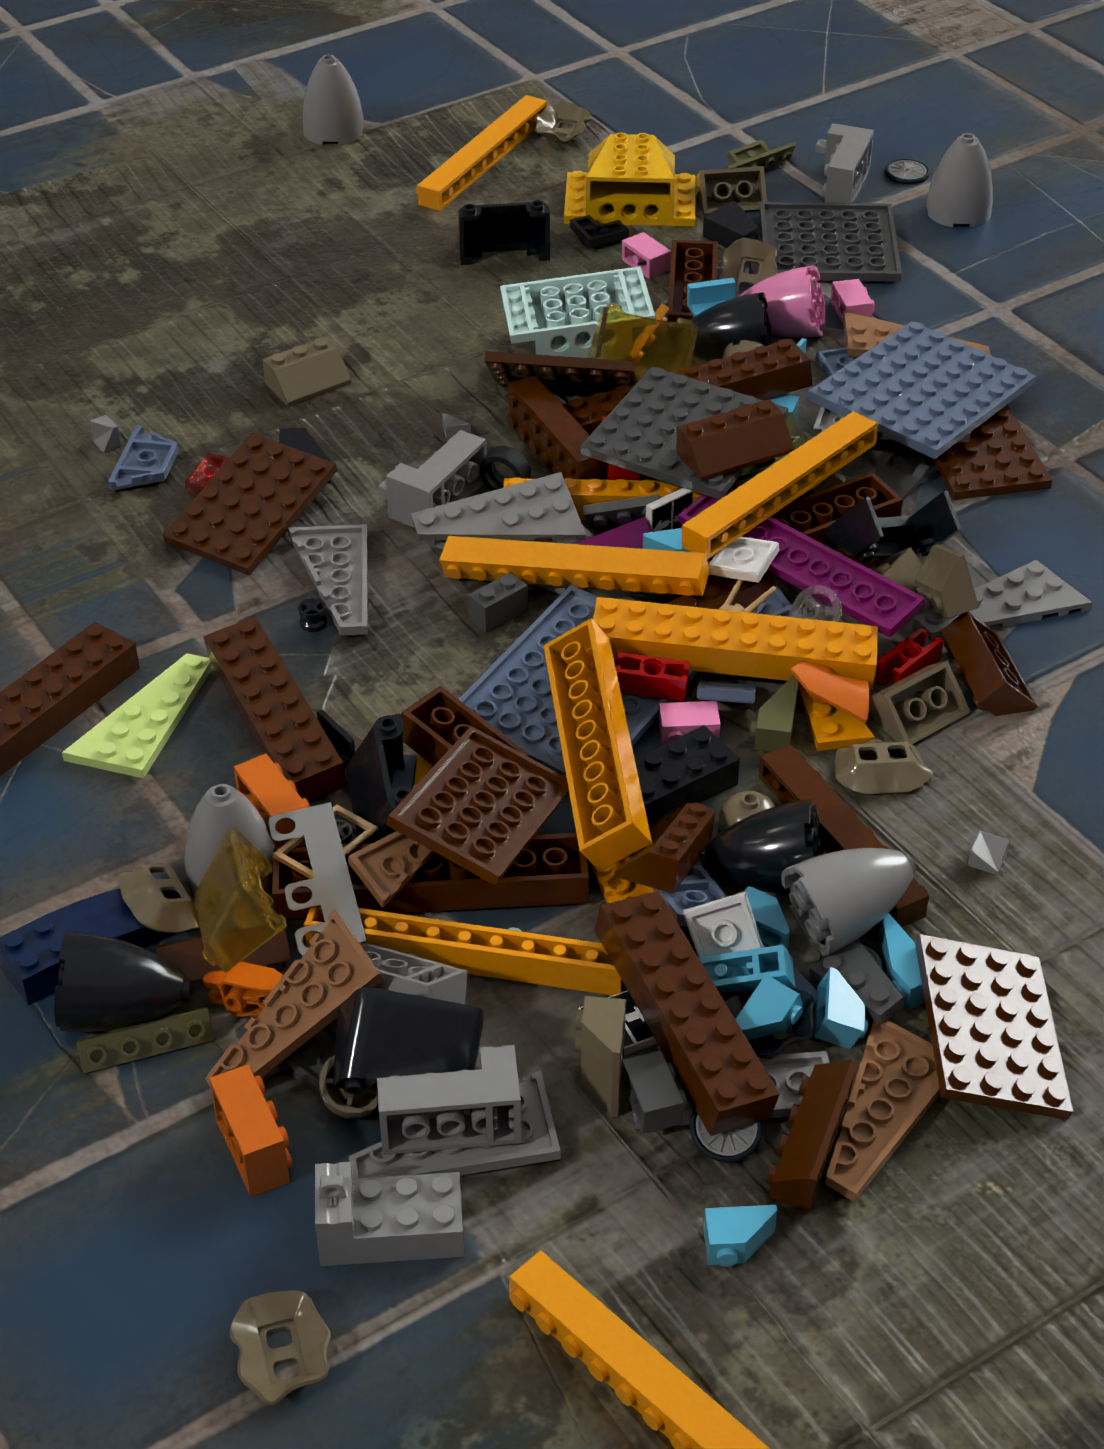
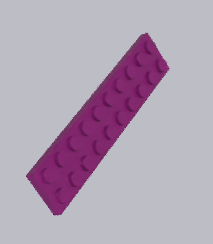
M703 494L678 515L679 523L683 525L686 521L719 501V499ZM769 517L742 536L778 542L780 550L767 569L768 572L865 625L877 626L878 632L889 638L925 607L924 597L772 517Z

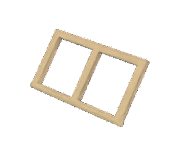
M337 804L332 807L334 816L339 815L365 829L362 834L343 847L345 856L378 830L376 825ZM304 835L292 838L273 853L274 859L309 879L314 878L311 869L286 855L305 840Z

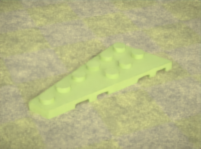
M186 653L62 752L63 761L144 779L213 669L209 658Z

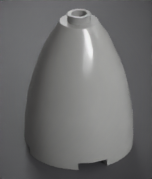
M329 54L324 55L318 60L310 75L305 90L302 111V126L305 138L320 145H323L324 141H338V145L351 143L363 135L364 129L363 110L355 84L339 59Z
M972 133L962 134L949 146L941 158L930 184L926 203L928 216L933 221L948 227H953L954 224H969L970 228L986 223L991 217L993 204L991 169L982 144Z
M215 785L200 799L188 826L184 856L186 880L192 894L208 905L222 908H232V903H239L252 898L254 901H257L269 893L272 889L273 848H275L270 831L254 804L243 793L230 785Z
M856 848L826 853L804 860L784 869L781 879L782 886L785 889H790L789 897L792 904L789 905V908L801 932L811 946L818 944L822 948L820 950L822 956H829L866 934L894 908L913 880V872L916 870V867L910 855H904L899 850Z

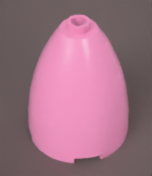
M815 265L778 273L758 282L740 295L765 293L768 304L766 312H768L772 336L786 338L823 336L820 326H825L826 324L825 299L820 284H817V280H820V274Z

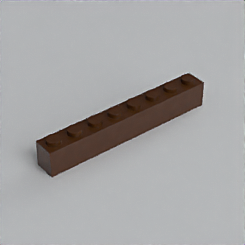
M791 744L760 756L759 778L782 804L812 799L813 805H816L824 840L822 845L826 853L856 848L889 849L874 836L873 831L862 823L855 811L840 799L838 793L828 786L821 774L815 771L806 762L805 757L798 753ZM913 878L904 895L889 912L901 927L926 917L929 894L925 887L919 885Z

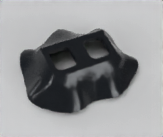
M787 986L800 994L803 1003L802 1015L797 1023L792 1025V1036L775 1039L773 1034L760 1037V1043L751 1045L757 1057L772 1059L786 1045L807 1041L812 1037L814 1030L813 1006L816 1001L813 996L806 991ZM753 992L735 995L725 1001L735 1019Z

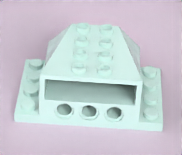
M641 266L500 286L511 344H525L533 341L536 355L622 360L633 349L632 327H646L656 324L655 313Z

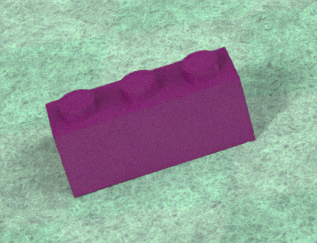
M643 517L576 544L643 549V533L651 531L646 518Z

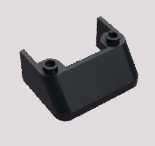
M943 491L913 515L877 518L870 497H865L827 527L825 533L831 544L852 558L861 562H867L874 558L889 557L910 547L915 554L928 556L932 546L943 544L962 530L948 491Z

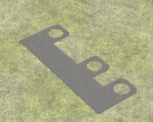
M331 802L270 817L268 820L271 836L275 841L304 835L314 875L312 879L291 883L285 887L284 891L289 909L296 911L321 905L325 920L323 923L299 928L295 932L299 953L305 955L309 949L302 943L303 936L309 931L321 933L330 922L328 916L334 909L344 919L359 943L367 941ZM280 819H292L295 822V829L289 834L278 833L275 825ZM298 887H308L312 891L311 899L302 904L294 902L292 892Z

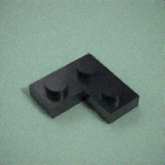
M590 215L570 220V228L589 248H598L604 244L617 243L620 240L629 238V229L620 220L601 225Z

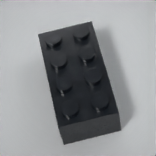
M705 725L635 758L649 828L655 821L686 803H701L738 785L740 758Z

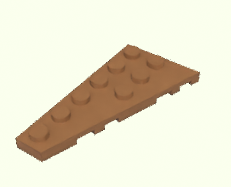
M844 311L843 325L847 356H861L904 327V325ZM949 337L954 340L963 341L965 345L974 349H981L991 356L989 346Z
M335 909L328 916L330 922L321 934L315 933L309 941L311 947L302 959L295 960L263 1001L266 1006L257 1018L251 1017L244 1026L247 1031L236 1045L228 1047L205 1077L209 1086V1078L249 1064L254 1077L260 1075L262 1078L336 1019L338 1010L354 991L366 987L374 988L384 980L344 919Z
M873 1019L864 1055L860 1062L848 1108L841 1125L839 1138L826 1175V1186L856 1202L941 1094L932 1043L889 1020L880 1024Z

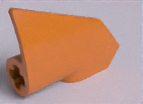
M804 661L799 662L790 669V672L805 690L811 694L815 702L820 704L828 703L866 723L869 712V683L867 680L837 675L828 666Z

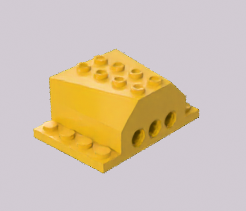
M622 132L610 134L589 153L588 172H567L564 224H570L571 219L590 215L600 225L620 220L624 225L695 227V175L689 173L675 174V155L654 135L647 133L633 135Z

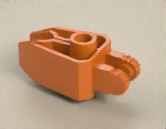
M236 961L229 971H212L203 976L204 978L202 979L206 988H212L208 994L212 1004L225 1005L226 1011L234 1017L258 1016L266 1006L263 1001L283 977V974L274 968Z

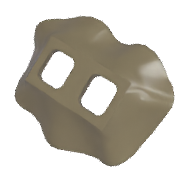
M556 103L547 106L536 118L535 131L543 135L548 142L568 144L574 137L584 132L585 123L592 116L586 108L579 107L573 103ZM561 125L572 126L571 129L559 128Z
M744 237L736 240L723 253V269L717 280L734 278L736 282L735 298L740 296L739 288L742 283L755 285L768 277L778 274L776 248L756 239ZM747 262L758 263V273H744L745 264Z
M873 738L864 744H852L849 748H840L835 756L836 780L842 786L864 795L911 792L926 783L933 774V771L924 765L918 749L914 745L909 744L908 741L884 742ZM888 749L895 751L903 749L906 758L892 759L889 756ZM873 750L876 753L877 759L862 760L859 752Z
M170 864L141 865L134 871H127L118 875L122 898L142 925L157 932L175 934L196 930L202 926L205 919L204 908L191 897L192 891L189 884L176 873ZM166 872L170 879H156L151 873ZM175 890L181 898L168 899L164 897L161 891Z
M296 1290L269 1292L250 1297L239 1306L229 1329L232 1342L237 1344L240 1349L237 1372L245 1386L254 1391L265 1403L275 1405L289 1392L299 1387L319 1382L327 1376L329 1368L326 1353L331 1332L316 1310L309 1295ZM284 1329L290 1331L291 1344L274 1349L269 1348L266 1339L269 1333ZM288 1361L297 1362L300 1372L298 1376L285 1380H277L275 1378L273 1370L275 1365Z

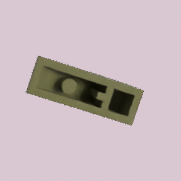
M794 675L759 708L758 720H752L750 737H755V750L773 751L791 744L799 681Z

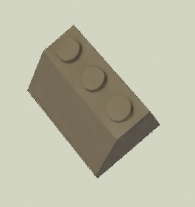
M764 166L699 170L696 176L697 197L703 214H709L731 201H735L744 212L759 211L760 202H767Z
M327 337L315 339L310 343L295 346L293 349L262 359L265 384L288 407L351 384L350 375L338 348Z
M939 544L932 546L915 579L917 588L914 589V593L925 598L926 608L946 618L979 608L965 555Z
M910 547L873 563L869 569L914 592V589L917 588L915 579L922 567V563Z
M948 660L928 665L869 697V710L876 725L895 741H908L909 744L918 742L971 712Z
M585 996L583 1010L577 1009L575 1030H581V1032L577 1031L575 1052L581 1053L576 1054L575 1073H581V1088L611 1117L618 1118L622 1087V1060L624 1059L626 999Z

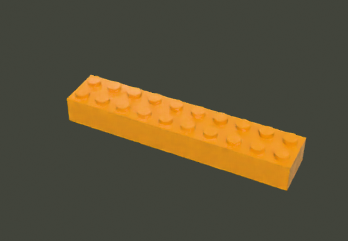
M597 597L593 620L609 637L614 662L616 663L618 662L619 652L689 661V670L788 681L793 676L790 669L799 662L804 661L828 666L837 675L867 680L869 690L873 688L877 666V626Z
M590 618L543 646L579 851L601 871L652 844L610 639L594 620Z

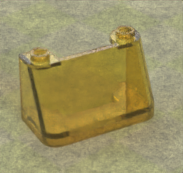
M607 304V307L601 308L588 358L635 361L639 379L652 366L669 372L681 371L691 366L699 327L691 325V320L678 318L677 322H666L627 314L621 311L622 306Z
M236 827L223 836L195 891V901L193 902L198 912L205 948L202 950V953L212 966L217 964L225 973L287 927L285 917L282 914L278 915L270 907L274 901L263 890L260 875L265 878L274 871L272 863ZM238 835L242 836L244 843L240 842Z

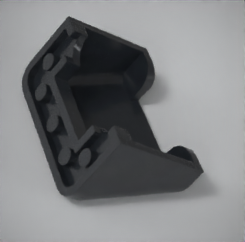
M540 200L526 203L465 204L458 211V243L461 265H472V258L477 255L478 258H482V252L526 250L527 256H531V252L539 256V261H550V211L548 205Z
M401 714L387 715L376 720L346 766V778L353 814L378 827V830L361 844L374 843L396 832V830L386 825L388 816L412 790V788L407 786L391 788L394 772L398 768L399 770H405L403 756L404 727ZM355 825L357 836H359L365 829Z
M372 987L357 989L340 1007L337 1013L333 1087L344 1089L349 1094H361L365 1092V1089L377 1083V1078L395 1075L408 1076L475 1070L483 1030V1010L472 1005Z

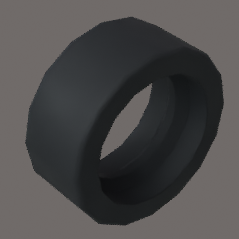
M497 446L492 449L480 465L481 478L491 491L503 488L505 478L497 471L494 462H500L508 466L516 477L528 479L531 477V468L528 460L522 453L508 446Z

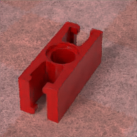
M919 628L878 660L875 682L883 686L887 683L886 679L893 675V685L928 665L938 663L941 659L943 639L935 637L934 642L925 647L929 632Z
M619 652L616 672L621 693L685 701L689 677V661Z

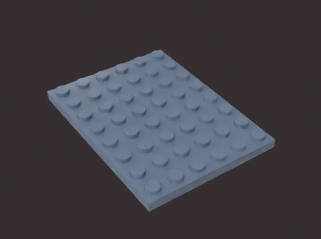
M911 321L810 389L807 400L843 417L852 411L878 422V429L883 432L884 436L936 459L1034 385L1036 375L1029 373L1024 368L1013 366L1004 359L990 356L981 349H974L965 345L963 341L949 338L940 331H933L924 327L919 322Z
M570 585L458 699L526 751L528 757L565 777L566 771L543 645L588 619H593L597 596L573 585ZM689 670L688 683L699 671ZM621 693L632 747L659 717V703H671L673 700Z

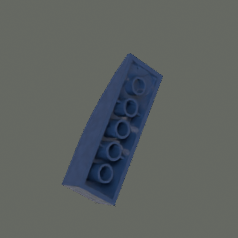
M119 888L55 910L1 936L0 968L29 1006L55 993V985H58V974L62 963L59 962V954L66 932L102 935L135 944L142 948L172 933L157 932L139 923L124 902L121 889ZM175 890L161 891L164 897L168 899L181 898Z

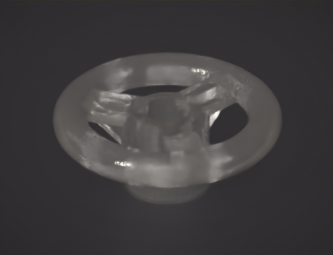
M815 585L804 589L796 597L792 605L791 617L822 620L823 617L833 616L831 621L840 622L841 602L836 593L825 586ZM823 594L827 596L833 607L824 608L820 606L812 595Z

